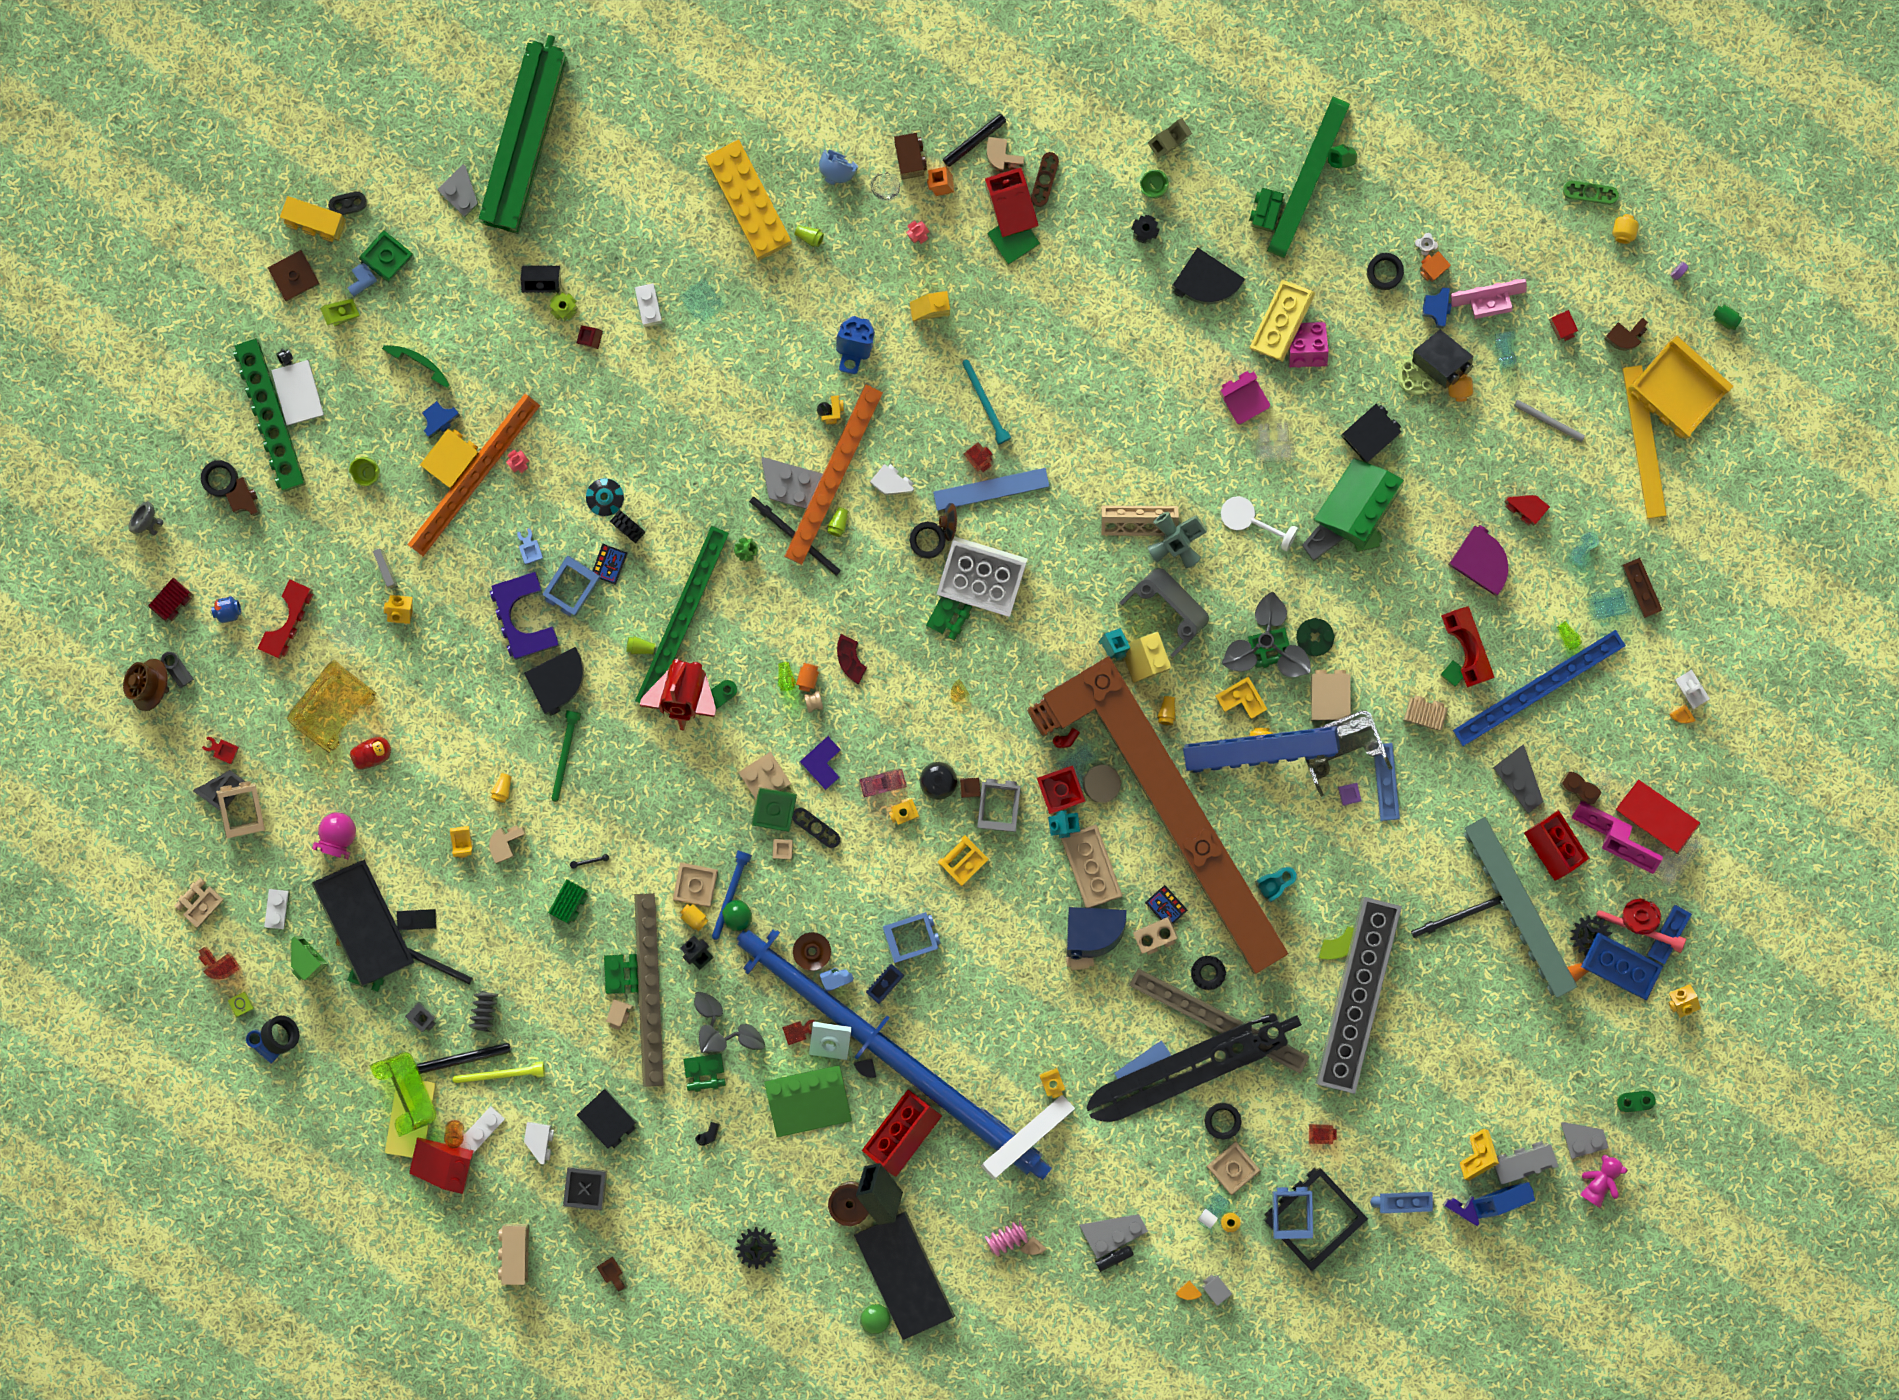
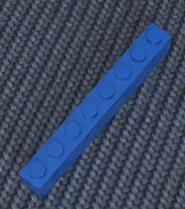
M1337 726L1191 743L1184 746L1183 752L1186 771L1192 770L1193 773H1198L1207 768L1215 771L1222 769L1224 766L1238 768L1241 767V764H1249V766L1259 765L1260 762L1274 764L1284 759L1291 762L1298 760L1300 757L1314 759L1317 758V755L1332 757L1339 752L1340 743Z

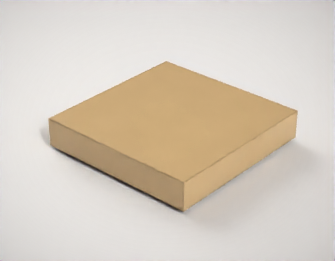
M680 862L673 900L711 907L718 870Z
M1236 1141L1207 1165V1168L1231 1196L1261 1171Z

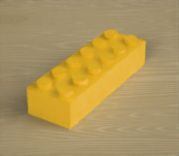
M738 139L705 156L757 260L759 261L792 244L740 140Z

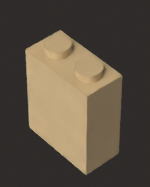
M1315 670V674H1311V721L1351 720L1350 674H1346V670H1334V674H1327V670Z

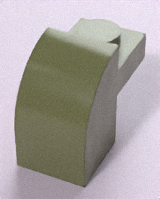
M1181 118L1168 129L1154 136L1148 144L1157 158H1160L1188 140L1187 138L1192 135V132L1183 118Z

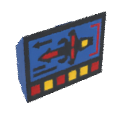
M602 543L592 571L601 576V580L616 585L628 553Z
M1166 885L1161 887L1145 902L1160 920L1170 916L1172 923L1176 922L1188 911Z

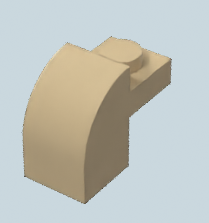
M988 137L987 159L994 169L1003 172L1004 165H1008L1009 169L1023 167L1024 156L1006 154L1007 139Z
M518 825L507 829V834H505L503 828H499L493 833L490 838L489 849L496 864L514 857L509 842L526 835L523 827L518 828Z

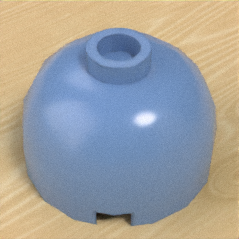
M825 149L819 161V170L825 176L824 180L832 185L848 182L858 169V165L854 161L850 164L844 155L829 150L827 153Z

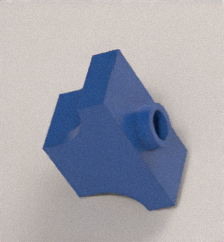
M1442 287L1439 294L1435 296L1426 295L1424 297L1422 316L1432 318L1437 328L1445 327L1447 314L1450 315L1451 303H1448L1450 288Z
M436 401L422 412L427 419V427L424 432L429 438H432L439 431L443 433L451 427L450 423L459 417L460 414L454 407L444 409Z

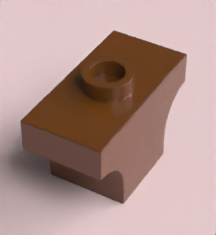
M241 477L237 479L235 490L226 494L232 511L235 514L241 511H248L252 516L260 514L255 502L258 499L255 490H250L246 478Z

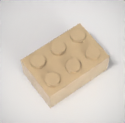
M505 1224L499 1229V1241H502V1247L498 1251V1260L502 1261V1267L498 1268V1280H501V1285H525L528 1282L529 1224Z

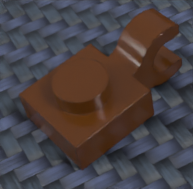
M614 1257L597 1266L606 1283L612 1281L618 1292L626 1288L619 1277L623 1271Z

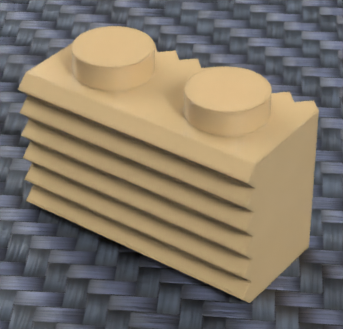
M1416 695L1414 698H1409L1403 721L1441 731L1448 708L1444 707V703L1433 701V704L1425 702L1426 698Z

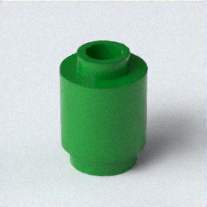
M1725 304L1722 307L1718 305L1713 313V316H1715L1714 321L1729 330L1735 331L1742 320V317L1739 316L1740 313Z

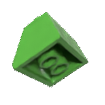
M294 936L291 939V967L294 969L292 973L299 980H312L328 963L302 936Z

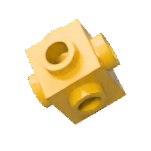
M390 595L388 602L384 604V614H387V622L410 624L413 613V597Z
M1690 984L1669 993L1671 999L1668 1002L1672 1012L1678 1014L1679 1018L1701 1009L1698 996Z

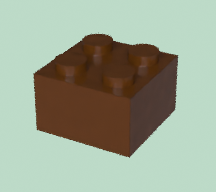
M917 132L894 136L901 180L924 176L927 164L925 156H921V152H923L922 138L917 136Z

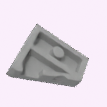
M464 164L437 189L464 217L478 205Z
M1561 1122L1571 1159L1608 1148L1603 1129Z

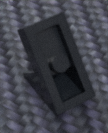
M436 909L396 911L398 930L436 928Z

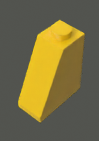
M948 292L929 293L911 301L912 321L950 316Z

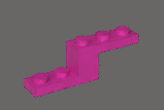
M1580 801L1572 815V819L1606 835L1602 849L1652 874L1655 873L1663 856L1629 840L1633 826Z

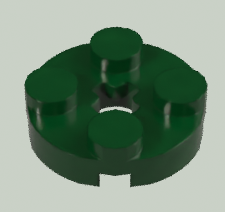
M1318 618L1304 621L1299 626L1296 634L1297 645L1308 656L1326 654L1332 648L1335 638L1330 624ZM1319 632L1320 641L1312 642L1310 634Z

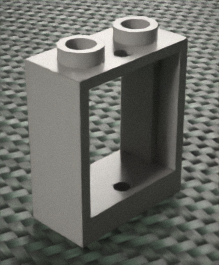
M986 779V782H982L977 828L1016 832L1020 786L1017 785V782L1005 781V784H999L996 779ZM986 788L1015 791L1012 823L983 820Z

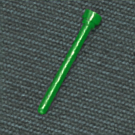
M566 710L565 714L566 722L568 723L551 797L554 802L559 800L574 727L581 718V713Z

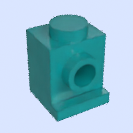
M1121 628L1105 633L1098 641L1100 645L1102 644L1107 655L1111 659L1115 658L1116 661L1127 656L1126 653L1130 649Z

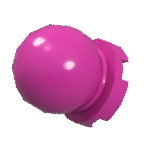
M334 812L328 814L319 824L318 835L320 840L313 843L312 849L317 851L319 847L322 853L339 858L343 854L344 859L349 860L351 852L347 851V847L353 843L356 837L355 823L350 816L344 813Z

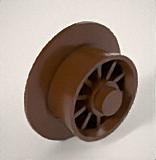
M149 659L144 663L136 662L129 667L123 680V691L128 699L133 700L137 709L141 711L154 709L160 703L164 694L169 692L166 666L158 659Z

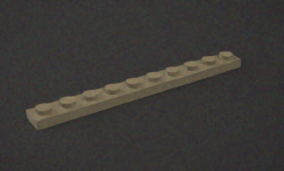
M655 893L634 894L643 1087L664 1086Z
M1140 968L1137 969L1129 986L1220 1033L1245 1023ZM1252 1026V1032L1258 1033V1029ZM1261 1043L1259 1045V1048L1264 1052L1273 1047L1272 1044L1267 1046ZM1288 1044L1266 1055L1300 1074L1310 1057Z

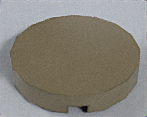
M1109 765L1093 766L1083 778L1084 792L1094 802L1106 803L1112 801L1120 791V776Z

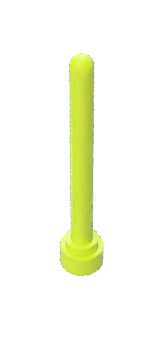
M535 1062L531 1067L457 1075L452 1080L454 1083L531 1074L539 1078L545 1077L544 1062Z

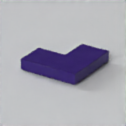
M829 736L800 761L825 790L840 778L827 764L841 751Z

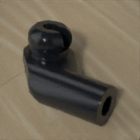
M711 1122L707 1132L698 1134L695 1137L696 1143L700 1146H705L714 1142L720 1124Z

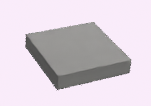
M380 548L374 550L373 553L386 586L390 589L398 587L385 552Z

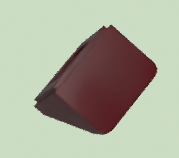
M581 325L576 344L598 349L603 331Z

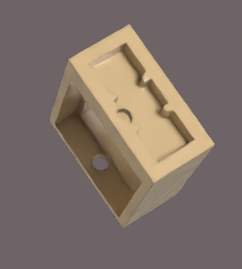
M250 781L239 783L238 787L232 788L231 785L220 787V790L216 791L226 838L265 830L257 789L254 783L251 784ZM252 792L257 821L229 827L223 797Z

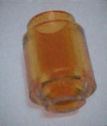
M452 1120L445 1125L444 1141L448 1147L458 1148L464 1140V1125L460 1121Z

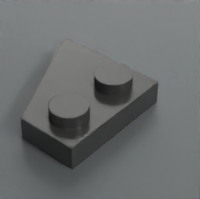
M229 770L221 776L208 781L206 784L195 788L193 792L220 810L216 791H219L220 787L231 785L232 788L238 787L239 783L246 781ZM236 795L223 797L226 809Z

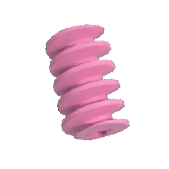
M1020 1220L1019 1226L1014 1222L1012 1223V1229L1005 1226V1233L998 1229V1236L993 1232L991 1233V1239L985 1236L992 1253L998 1257L1000 1256V1250L1007 1253V1246L1011 1250L1014 1249V1243L1017 1246H1021V1239L1028 1243L1027 1234Z

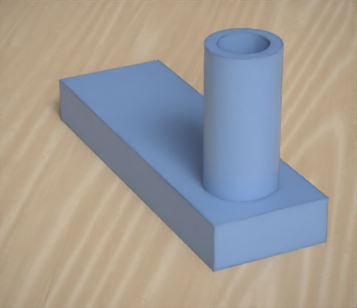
M1433 1192L1383 1193L1380 1196L1372 1197L1370 1203L1372 1207L1380 1208V1213L1433 1211Z

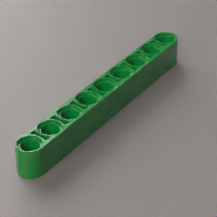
M1332 96L1267 252L1285 258L1350 103Z

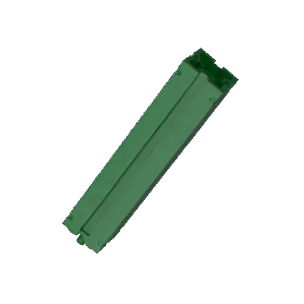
M548 35L545 47L543 43L533 41V43L527 42L526 52L522 60L483 200L482 210L478 218L482 225L519 234L567 62L565 52H562L563 49L553 46L554 36Z

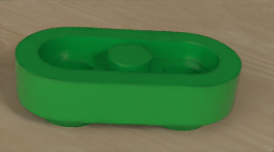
M724 680L711 689L712 697L715 698L714 704L716 709L736 695L737 686L733 681ZM725 686L731 687V691L729 693L724 692Z
M1650 1091L1623 1093L1617 1098V1107L1623 1112L1650 1110L1656 1103L1655 1096ZM1644 1097L1649 1098L1648 1104L1643 1103ZM1626 1099L1630 1100L1629 1106L1624 1105Z

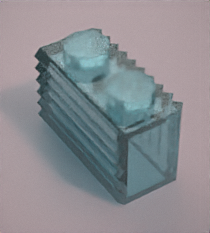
M1621 587L1610 589L1608 594H1603L1602 591L1591 593V597L1587 598L1592 621L1631 613L1627 590H1621Z

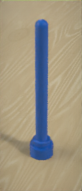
M737 851L735 856L737 858V865L712 934L714 940H718L724 926L722 911L728 903L732 902L745 865L747 866L748 862L750 863L751 854Z

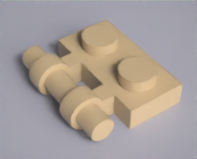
M201 877L196 883L193 882L190 885L191 888L184 895H181L178 898L179 901L174 905L179 911L184 906L188 908L183 915L197 928L224 901L210 886L205 892L202 890L201 887L206 882ZM197 893L200 897L192 904L189 900Z

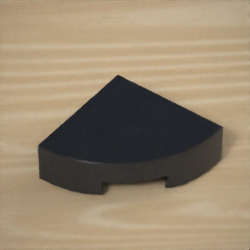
M873 1059L854 1062L856 1070L861 1075L876 1078Z

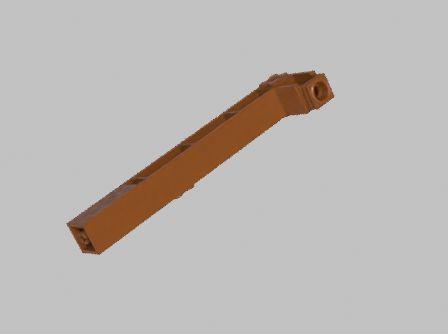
M1110 656L1044 694L1039 704L1035 703L1034 707L1030 706L1027 712L1042 736L1048 735V732H1053L1054 728H1061L1062 730L1095 710L1251 971L1257 974L1289 954Z

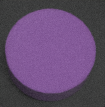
M1681 262L1670 276L1674 280H1678L1687 271L1688 265Z

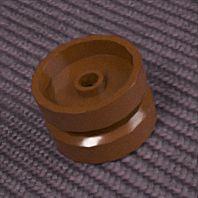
M856 1181L841 1183L829 1197L828 1209L830 1215L837 1223L843 1226L860 1224L869 1215V1212L856 1197L859 1182ZM847 1201H852L853 1205L848 1207Z

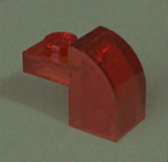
M203 947L198 951L201 962L205 966L207 964L209 966L203 972L210 978L226 979L242 969L231 953L226 954L217 961L208 947Z

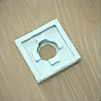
M813 1022L809 1055L847 1060L852 1027ZM830 1040L835 1042L836 1046L834 1047V1044L830 1045L827 1043L825 1046L823 1042Z

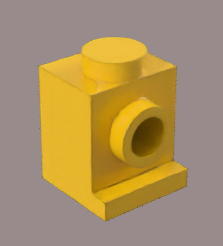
M913 799L892 806V811L889 812L892 822H897L898 825L919 817ZM901 809L907 810L906 816L900 815Z
M1057 1068L1039 1074L1047 1096H1052L1053 1099L1063 1095L1062 1091L1066 1089ZM1053 1080L1057 1082L1055 1088H1051L1049 1085Z

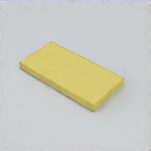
M1281 280L1249 348L1283 362L1316 293Z
M397 1077L385 1153L413 1158L417 1137L427 1139L436 1083Z

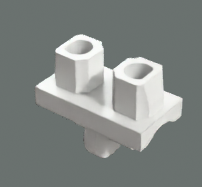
M1692 670L1675 679L1692 709L1710 699Z

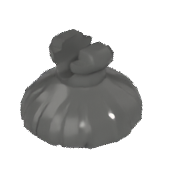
M143 502L131 516L128 527L129 531L133 534L142 533L147 529L151 535H156L158 532L153 529L154 524L163 525L162 519L154 517L155 510L151 502Z

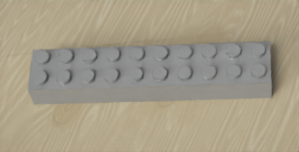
M1367 897L1361 898L1315 1084L1353 1094L1356 1092L1402 906Z

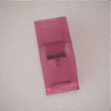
M902 769L859 779L864 798L907 787Z

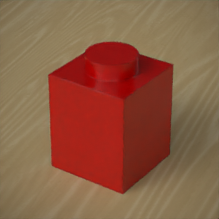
M1569 310L1549 319L1558 340L1564 339V341H1568L1575 337L1574 333L1578 329Z

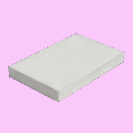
M309 360L271 370L287 426L324 416Z

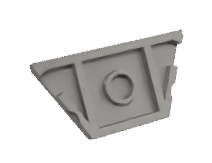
M762 457L769 499L806 509L822 477V473Z

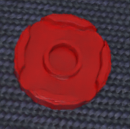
M1642 898L1633 899L1626 904L1622 920L1631 932L1640 935L1650 934L1660 925L1661 912L1657 905L1651 901L1648 902Z

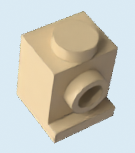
M614 999L606 1022L610 1023L609 1027L620 1030L622 1024H626L630 1013L627 1012V1009H632L633 1005Z

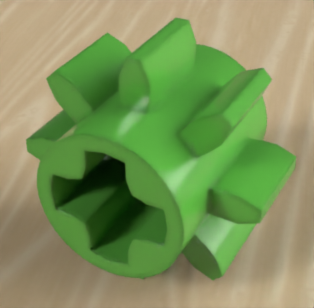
M741 538L739 543L735 544L734 552L740 561L745 560L748 562L752 561L753 556L757 555L758 547L752 538Z

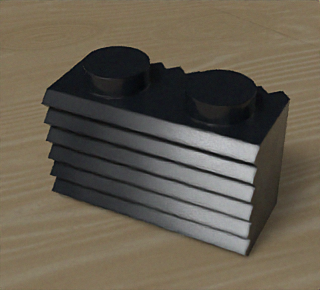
M522 266L520 277L521 292L559 293L561 284L560 266Z

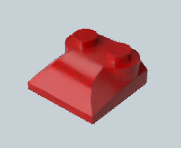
M1073 765L1037 778L1049 814L1086 802Z

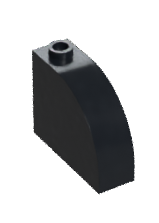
M1197 247L1171 288L1174 289L1173 293L1180 298L1185 296L1196 303L1217 304L1232 297L1239 290L1245 278Z
M576 647L524 673L544 714L547 715L549 713L552 716L560 712V707L569 703L582 686L584 665Z

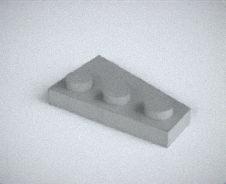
M1139 1214L1079 1224L1097 1259L1148 1232Z

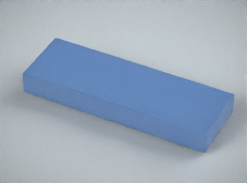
M1161 1040L1114 1074L1119 1079L1169 1057L1171 1053Z

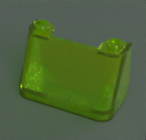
M401 1052L369 1065L376 1079H392L406 1113L400 1115L395 1120V1128L399 1137L435 1121L436 1110L415 1060L410 1053Z

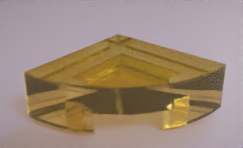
M960 678L953 684L951 689L953 705L970 695Z

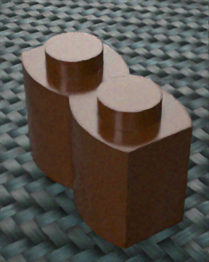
M1566 772L1559 783L1566 792L1576 794L1580 801L1589 805L1595 804L1602 793L1596 785L1585 782L1575 772Z

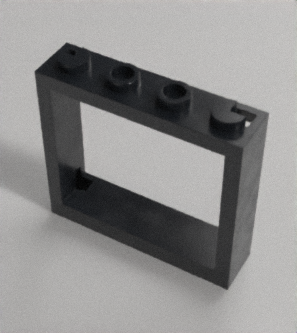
M1314 1167L1306 1174L1308 1178L1303 1183L1301 1181L1297 1182L1292 1189L1296 1191V1187H1309L1321 1177L1357 1217L1310 1261L1290 1239H1282L1310 1271L1316 1269L1368 1220L1320 1167L1318 1169ZM1282 1196L1278 1200L1280 1203L1278 1205V1215L1299 1196ZM1271 1207L1264 1214L1265 1218L1263 1220L1273 1230V1209Z

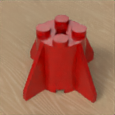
M679 659L673 660L667 672L641 698L640 707L659 709L662 714L665 711L669 714V718L678 720L681 731H684L686 721H689L690 717H693V719L696 715L715 717L716 707L706 673L702 669V664L698 662L688 663Z

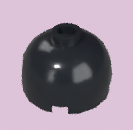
M932 762L927 765L921 772L919 779L923 793L935 800L951 796L958 782L954 769L943 762Z

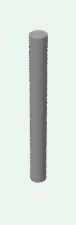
M1518 399L1514 404L1516 408L1580 442L1585 437V435Z

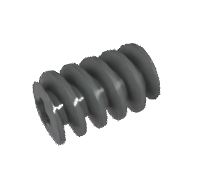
M485 991L474 994L478 1001H473L472 1004L477 1006V1008L471 1009V1012L475 1013L476 1016L470 1017L474 1023L469 1024L468 1027L491 1032L487 1028L493 1027V1024L488 1022V1020L495 1018L490 1013L496 1011L491 1005L497 1004V1001L492 998L498 997L499 994Z

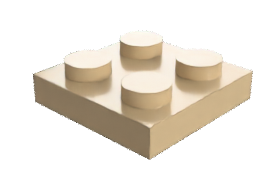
M771 751L738 772L755 799H757L759 787L781 791L791 785V782Z

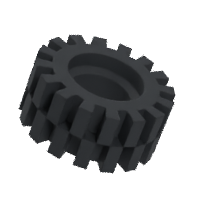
M621 510L610 520L617 529L635 544L646 533Z
M1200 957L1191 968L1193 982L1201 989H1217L1225 980V966L1217 957ZM1206 965H1211L1216 970L1214 979L1209 981L1201 976V970Z

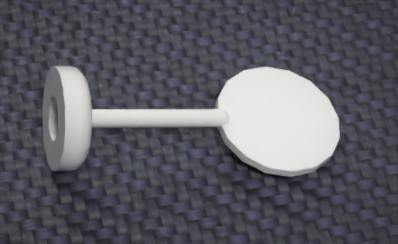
M1232 497L1223 504L1221 519L1228 528L1236 531L1244 530L1251 523H1254L1284 538L1281 544L1282 550L1287 552L1290 549L1297 535L1298 527L1291 526L1285 534L1254 519V507L1244 497Z

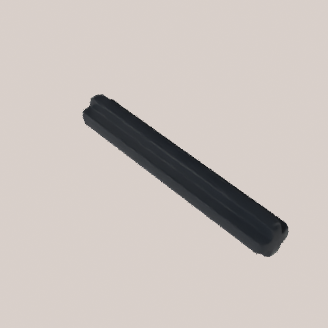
M1002 114L993 118L943 158L945 165L950 167L1005 124L1006 118Z

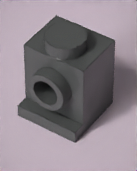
M418 1002L405 1016L421 1032L425 1030L429 1032L436 1025L434 1020L437 1017L421 1002ZM421 1015L427 1017L425 1022L420 1021Z

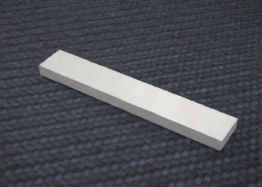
M1061 1095L989 1157L981 1167L995 1180L1072 1113L1075 1108Z

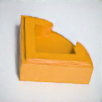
M1686 704L1669 714L1673 720L1679 723L1687 724L1696 721Z
M1190 1280L1175 1293L1180 1298L1186 1300H1193L1202 1296L1201 1292Z

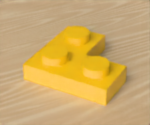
M1249 677L1215 695L1224 712L1240 703L1250 719L1268 710Z
M1485 1128L1469 1137L1474 1154L1459 1162L1465 1180L1470 1181L1499 1164L1489 1130Z

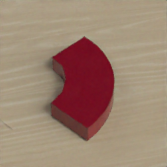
M840 634L837 644L839 664L846 676L859 685L867 667L857 657L856 648L858 642Z

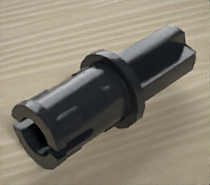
M1126 1246L1114 1253L1111 1251L1110 1255L1095 1262L1099 1271L1102 1272L1114 1265L1118 1266V1263L1132 1257L1134 1253L1130 1246Z

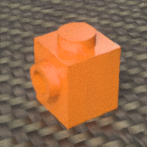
M947 167L928 170L929 179H927L929 190H932L936 196L954 193L953 175Z
M1438 251L1432 257L1428 255L1421 261L1423 265L1420 267V274L1426 281L1430 280L1433 282L1451 264Z

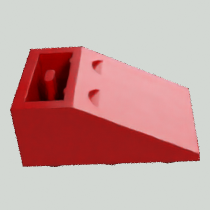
M1021 167L985 178V186L1002 238L1039 226Z

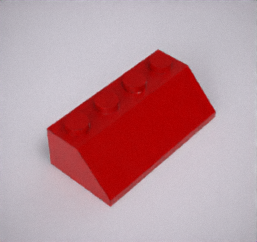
M908 1089L861 1151L874 1162L881 1163L887 1172L897 1177L941 1119L942 1115Z

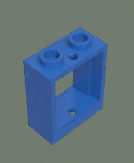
M1526 1182L1504 1187L1472 1200L1478 1219L1501 1215L1533 1202L1535 1198L1530 1183Z

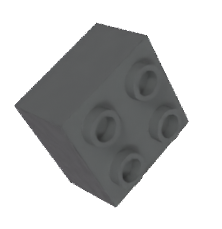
M569 1166L567 1168L563 1206L603 1210L607 1171Z

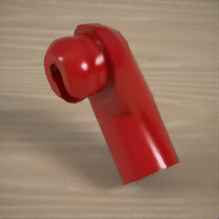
M1072 727L1067 736H1055L1053 744L1057 748L1071 747L1080 732Z

